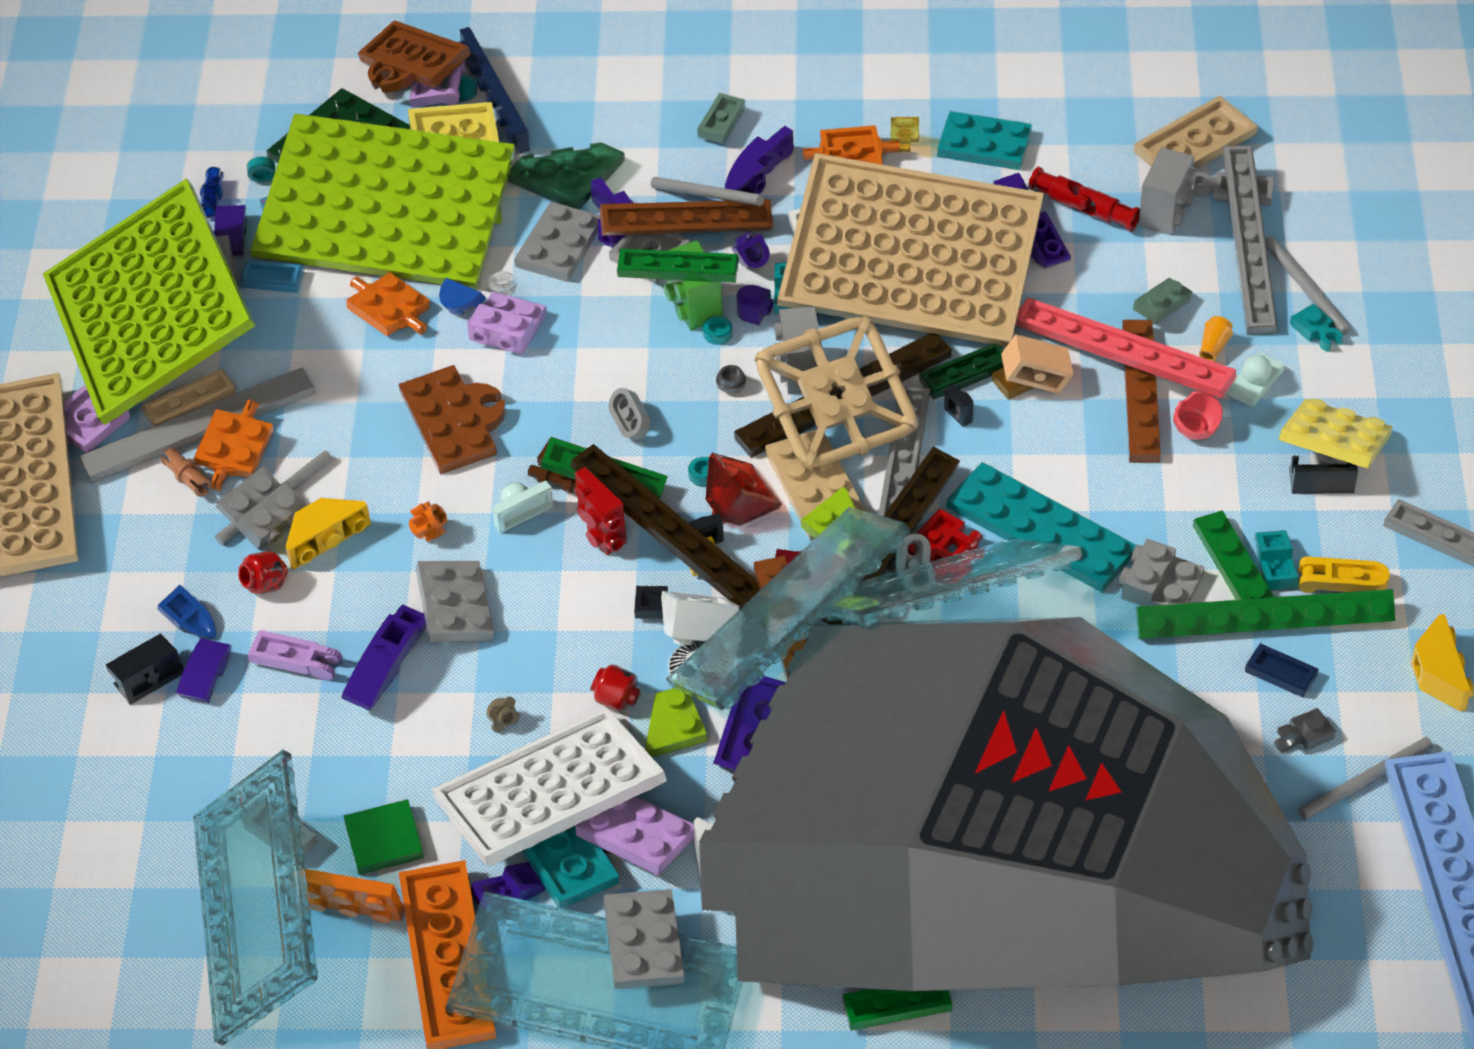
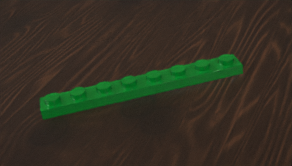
M1393 589L1136 607L1138 639L1396 621Z

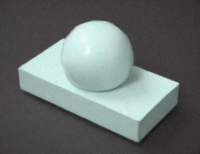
M1259 351L1256 355L1250 356L1245 360L1242 371L1230 386L1226 395L1253 407L1284 372L1285 364Z
M546 480L529 489L521 483L508 484L502 490L501 503L492 506L494 525L499 533H503L553 508L551 486Z

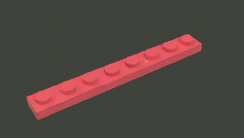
M1027 298L1019 309L1016 322L1017 327L1221 399L1237 378L1236 369L1031 298Z

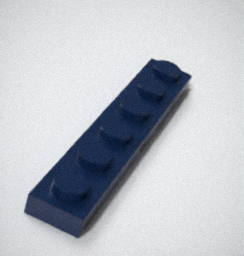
M470 27L460 29L461 41L458 43L467 45L471 53L466 58L469 72L471 75H476L478 88L481 92L485 91L487 102H492L497 122L500 127H505V134L509 144H514L519 154L530 151L528 130Z

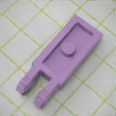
M260 630L247 656L249 662L306 675L310 673L316 679L329 681L335 675L334 668L329 664H339L343 655L336 649L319 645L317 642Z

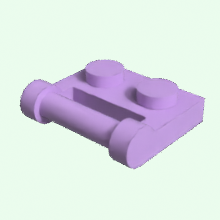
M464 60L459 67L451 72L448 87L442 89L443 82L435 88L414 82L409 96L412 108L427 107L440 103L456 105L460 97L458 89L461 76L466 70V61Z

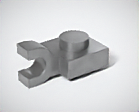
M1316 708L1291 718L1289 724L1279 727L1277 733L1281 738L1276 739L1274 745L1280 753L1286 752L1298 744H1302L1306 750L1333 740L1336 730L1321 711Z

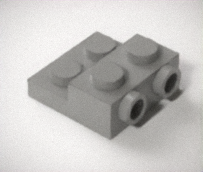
M262 466L217 501L216 508L259 550L266 543L272 545L281 537L282 531L289 525H292L295 512L306 507V502L286 482L281 485Z
M1146 539L1143 546L1138 544L1135 546L1131 557L1132 567H1124L1119 579V585L1123 586L1121 599L1140 606L1190 603L1204 576L1205 567L1176 557V548Z

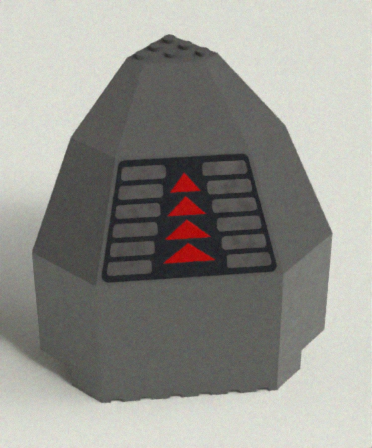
M1082 617L911 620L809 626L804 635L806 643L803 649L796 650L786 670L789 677L785 685L778 686L768 705L771 712L767 720L760 721L750 741L753 747L749 755L742 756L732 776L734 785L730 793H723L713 813L716 820L711 830H705L699 840L702 910L735 912L738 981L902 991L1119 986L1264 972L1311 959L1310 953L1313 949V938L1309 927L1312 904L1308 899V883L1311 871L1307 864V854L1228 717Z

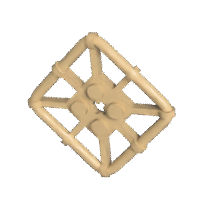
M865 315L862 318H849L817 330L814 328L805 331V334L771 345L757 352L754 361L757 363L759 376L774 407L772 410L776 419L779 418L794 454L803 463L802 467L810 469V467H823L856 454L859 456L868 454L870 449L901 439L911 432H915L919 423L916 420L915 410L899 378L900 370L897 365L893 364L877 328L870 322L871 318ZM857 329L847 355L828 362L820 341ZM866 333L883 371L863 378L854 358ZM809 346L817 367L801 371L773 357ZM771 371L796 381L804 399L790 404L785 403ZM887 380L903 416L875 404L867 387ZM832 386L842 390V399H838L836 395L831 396L829 394ZM807 408L810 409L817 425L808 451L790 415ZM870 414L897 427L864 438L854 419ZM844 423L852 443L816 455L825 430Z

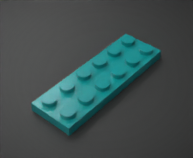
M981 462L948 497L946 502V508L1101 593L1130 562L1136 544L984 462Z

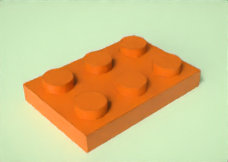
M295 867L291 880L308 908L315 911H325L326 908L338 910L339 913L348 917H358L359 914L367 915L382 923H390L391 920L402 922L405 910L394 884Z

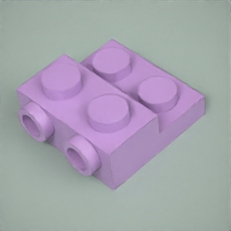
M492 291L485 305L479 303L467 323L469 340L498 347L505 351L524 354L547 315L546 306Z

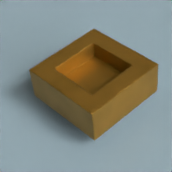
M1004 368L992 373V382L1008 400L1034 388L1007 381Z

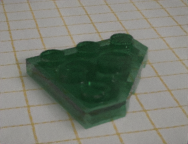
M602 142L590 144V148L574 151L573 147L552 150L551 155L534 157V154L523 155L510 168L507 181L555 203L580 210L592 197L591 181L601 177L606 182L625 161L624 152Z

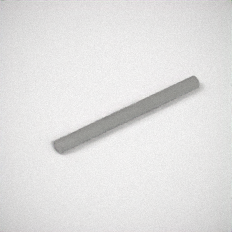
M653 177L651 179L652 188L761 206L764 202V197L761 194L660 177Z
M1267 237L1265 239L1267 249L1312 302L1333 320V326L1340 330L1343 335H1346L1350 331V326L1274 237Z
M324 450L284 482L294 490L332 460L331 455ZM231 523L216 534L215 538L219 544L224 545L240 531Z
M1424 737L1387 759L1421 755L1432 749L1433 744L1428 737ZM1385 760L1299 808L1298 812L1303 820L1311 818L1386 775Z

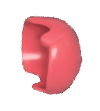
M1194 391L1186 399L1178 403L1173 415V422L1178 431L1188 439H1206L1218 429L1222 421L1223 408L1219 400L1214 396Z

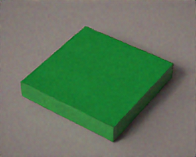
M408 799L343 816L359 875L424 858Z

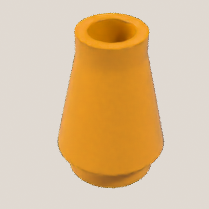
M1213 316L1205 323L1201 350L1199 352L1201 358L1214 362L1233 336V325L1228 319Z

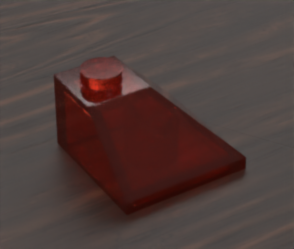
M714 452L711 453L708 461L705 500L712 508V514L719 513L723 524L728 522L741 526L780 508L782 503L751 463Z

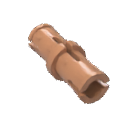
M175 448L164 452L171 461L162 456L161 461L175 474L178 482L186 484L198 497H202L209 492L202 484L211 489V481L198 471V466L193 461L186 460Z

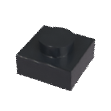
M955 384L946 388L944 410L962 427L973 422L974 403L971 396L967 392L961 391Z
M719 513L703 516L689 522L706 538L712 536L715 544L724 542L723 521Z
M636 586L635 618L663 619L661 596L662 591L668 592V586Z

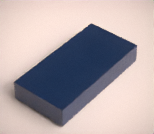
M1261 643L1245 667L1246 673L1302 698L1307 694L1319 671L1314 666Z

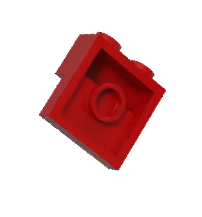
M583 467L575 472V493L578 498L577 512L582 521L587 523L586 537L590 544L595 548L599 547L606 555H609L612 552L618 551L627 543L623 502L586 467Z

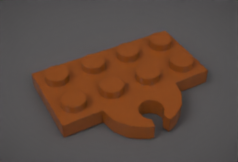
M395 20L357 53L361 62L370 65L367 74L372 87L375 90L380 87L382 93L400 91L414 82L435 88L471 55L467 45Z
M455 365L398 384L402 398L440 474L497 455L496 446L489 432L496 429L503 422L506 414L505 400L501 399V392L497 388L485 383L464 385ZM487 402H497L491 407L483 406Z

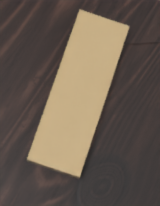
M221 368L143 404L141 407L151 425L156 426L237 393L235 386Z

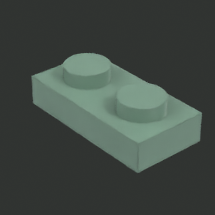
M719 93L697 129L698 137L724 144L745 109V99Z
M1167 278L1134 301L1133 310L1154 323H1158L1189 302L1193 291L1183 286L1180 282Z

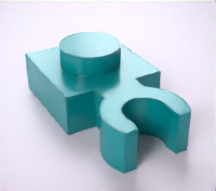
M1312 304L1291 316L1290 325L1309 342L1314 339L1319 340V346L1322 350L1330 351V340L1335 341L1338 345L1342 344V332L1332 328L1333 320L1316 305Z

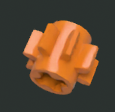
M427 501L410 510L414 517L409 520V527L417 538L423 539L425 537L426 541L429 542L446 533L442 526L447 523V515L438 504L431 505Z

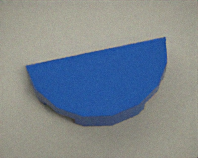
M448 278L444 280L439 292L440 303L451 314H464L463 310L471 306L477 308L479 303L481 304L486 299L481 292Z

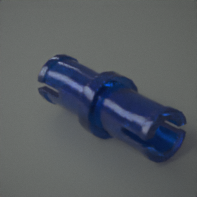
M210 167L206 170L205 182L200 188L201 205L207 218H212L216 215L218 201L221 200L223 195L221 185L224 172H220L221 169L218 167Z

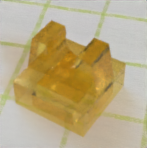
M891 117V141L899 140V153H909L910 143L919 142V117Z

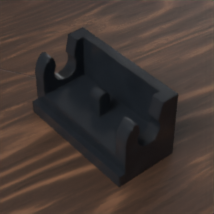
M1299 455L1292 456L1289 467L1292 494L1354 493L1358 474L1357 465L1348 462L1346 464L1298 465Z
M161 633L105 664L107 671L116 680L113 683L130 705L182 676L184 671L177 649Z

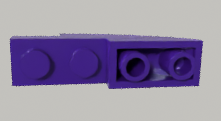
M783 126L767 141L757 136L747 145L734 162L727 176L724 188L760 194L766 187L765 175L771 173L776 165L788 158L794 151L793 130Z
M1019 172L993 181L995 185L1029 190ZM1046 211L1040 212L1031 258L1044 269L1071 260V255Z
M402 604L394 615L389 614L356 665L342 693V699L371 711L399 673L400 664L426 630L424 613Z

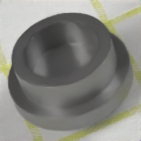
M726 365L720 369L716 376L717 387L727 393L738 392L746 385V375L740 367Z

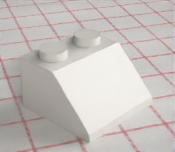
M662 591L664 632L666 635L674 638V643L693 645V640L705 641L704 646L712 648H723L724 643L734 644L739 611L738 605L724 597Z

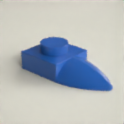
M180 584L157 605V610L179 630L183 628L197 636L215 638V626L209 612Z

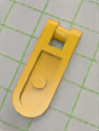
M1304 557L1299 561V571L1302 574L1299 578V589L1305 593H1312L1316 590L1343 592L1385 590L1389 583V569L1377 561L1324 557Z

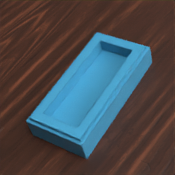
M246 260L239 280L241 288L297 293L304 269L303 265Z

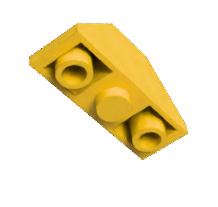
M319 498L295 512L286 543L290 567L294 570L310 562L316 556L336 547L340 542L356 533H360L371 525L368 505L364 501Z
M1445 614L1438 615L1416 642L1411 665L1421 691L1458 711H1466L1469 697L1473 696V683L1470 677L1466 678L1464 656L1462 652L1457 651L1455 646L1456 633L1454 627H1449Z

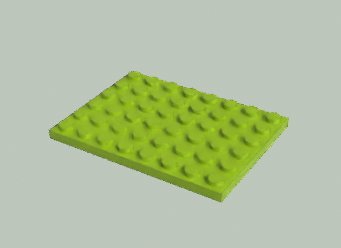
M294 113L250 249L251 255L257 258L380 276L390 272L400 279L441 285L448 278L477 290L515 154V146L509 143Z
M187 178L43 273L98 419L104 425L121 416L157 390L168 385L174 379L189 369L194 368L198 363L255 327L194 187Z

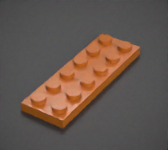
M466 861L399 872L427 1049H444L497 1039Z

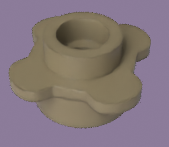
M513 697L497 698L489 704L486 714L487 718L493 722L491 728L494 732L499 733L504 727H508L518 721L520 714L515 709L516 700Z

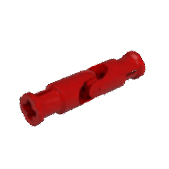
M1039 166L1034 169L1029 179L1028 189L1031 191L1038 190L1043 192L1054 201L1076 208L1107 223L1115 222L1120 224L1129 232L1134 231L1137 227L1140 216V208L1138 207L1131 208L1126 206L1115 197L1083 186L1064 176L1059 175L1056 177L1044 172V169Z

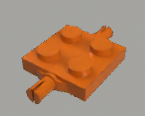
M876 125L820 130L821 142L819 147L803 148L804 160H810L814 158L815 153L883 165V153L900 152L899 140L882 142L878 136Z
M390 272L371 284H367L358 276L352 278L350 286L359 292L347 299V309L385 336H389L398 329L410 327L419 335H422V332L425 333L427 324L417 318L430 309V300Z
M251 399L246 401L241 414L216 409L194 455L195 464L208 467L215 472L211 480V488L214 490L215 488L217 490L222 489L226 476L248 478L256 472L274 428L272 423L253 418L259 407V404L254 400L253 402Z

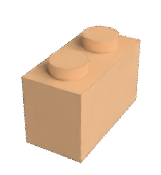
M1015 334L1001 353L1007 381L1059 394L1074 375L1069 350L1066 347Z

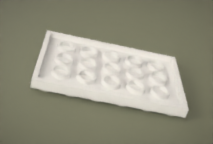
M606 707L432 789L435 801L486 866L489 867L495 863L502 862L518 852L531 848L543 840L560 834L585 820H589L612 807L621 805L637 795L650 791L654 787L667 782L664 770Z

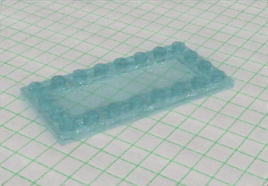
M848 507L666 678L667 682L673 688L720 710L733 707L739 701L740 694L748 686H754L764 677L763 672L771 664L782 661L788 654L787 649L796 641L805 639L810 634L811 627L819 619L828 617L834 611V605L842 597H847L854 593L858 588V582L864 576L876 572L882 565V559L889 553L899 550L905 543L904 539L911 531L903 522Z
M1012 538L796 599L798 611L810 613L811 618L826 616L827 621L842 619L843 624L858 622L859 627L872 626L878 623L877 618L887 616L889 619L903 617L906 615V610L915 608V610L933 608L935 601L943 599V602H954L961 600L963 593H986L990 591L989 586L994 584L1010 586L1016 584L1017 578L1025 576L1027 579L1041 577L1046 569L1052 568L1053 571L1071 568V562L1082 558L1081 547Z
M283 749L193 816L214 1042L220 1045H225L236 1036L242 1034L246 1029L265 1018L269 1013L318 980L310 918L311 911L309 909L307 892L308 884L305 875L304 853L301 841V826L299 824L297 807L298 799L295 790V773L291 753Z
M484 891L446 1004V1011L612 1049H726L744 981H738L736 946L678 934L684 971V984L614 989L606 919L604 917Z

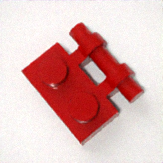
M939 508L916 534L925 536L930 543L929 569L935 562L942 564L937 570V574L940 578L947 579L951 574L959 571L962 567V561L967 556L975 553L978 549V543L983 539V536L976 530L972 531L969 536L964 534L965 522ZM913 544L908 546L910 555L915 553V546ZM952 544L958 547L954 553L947 551Z

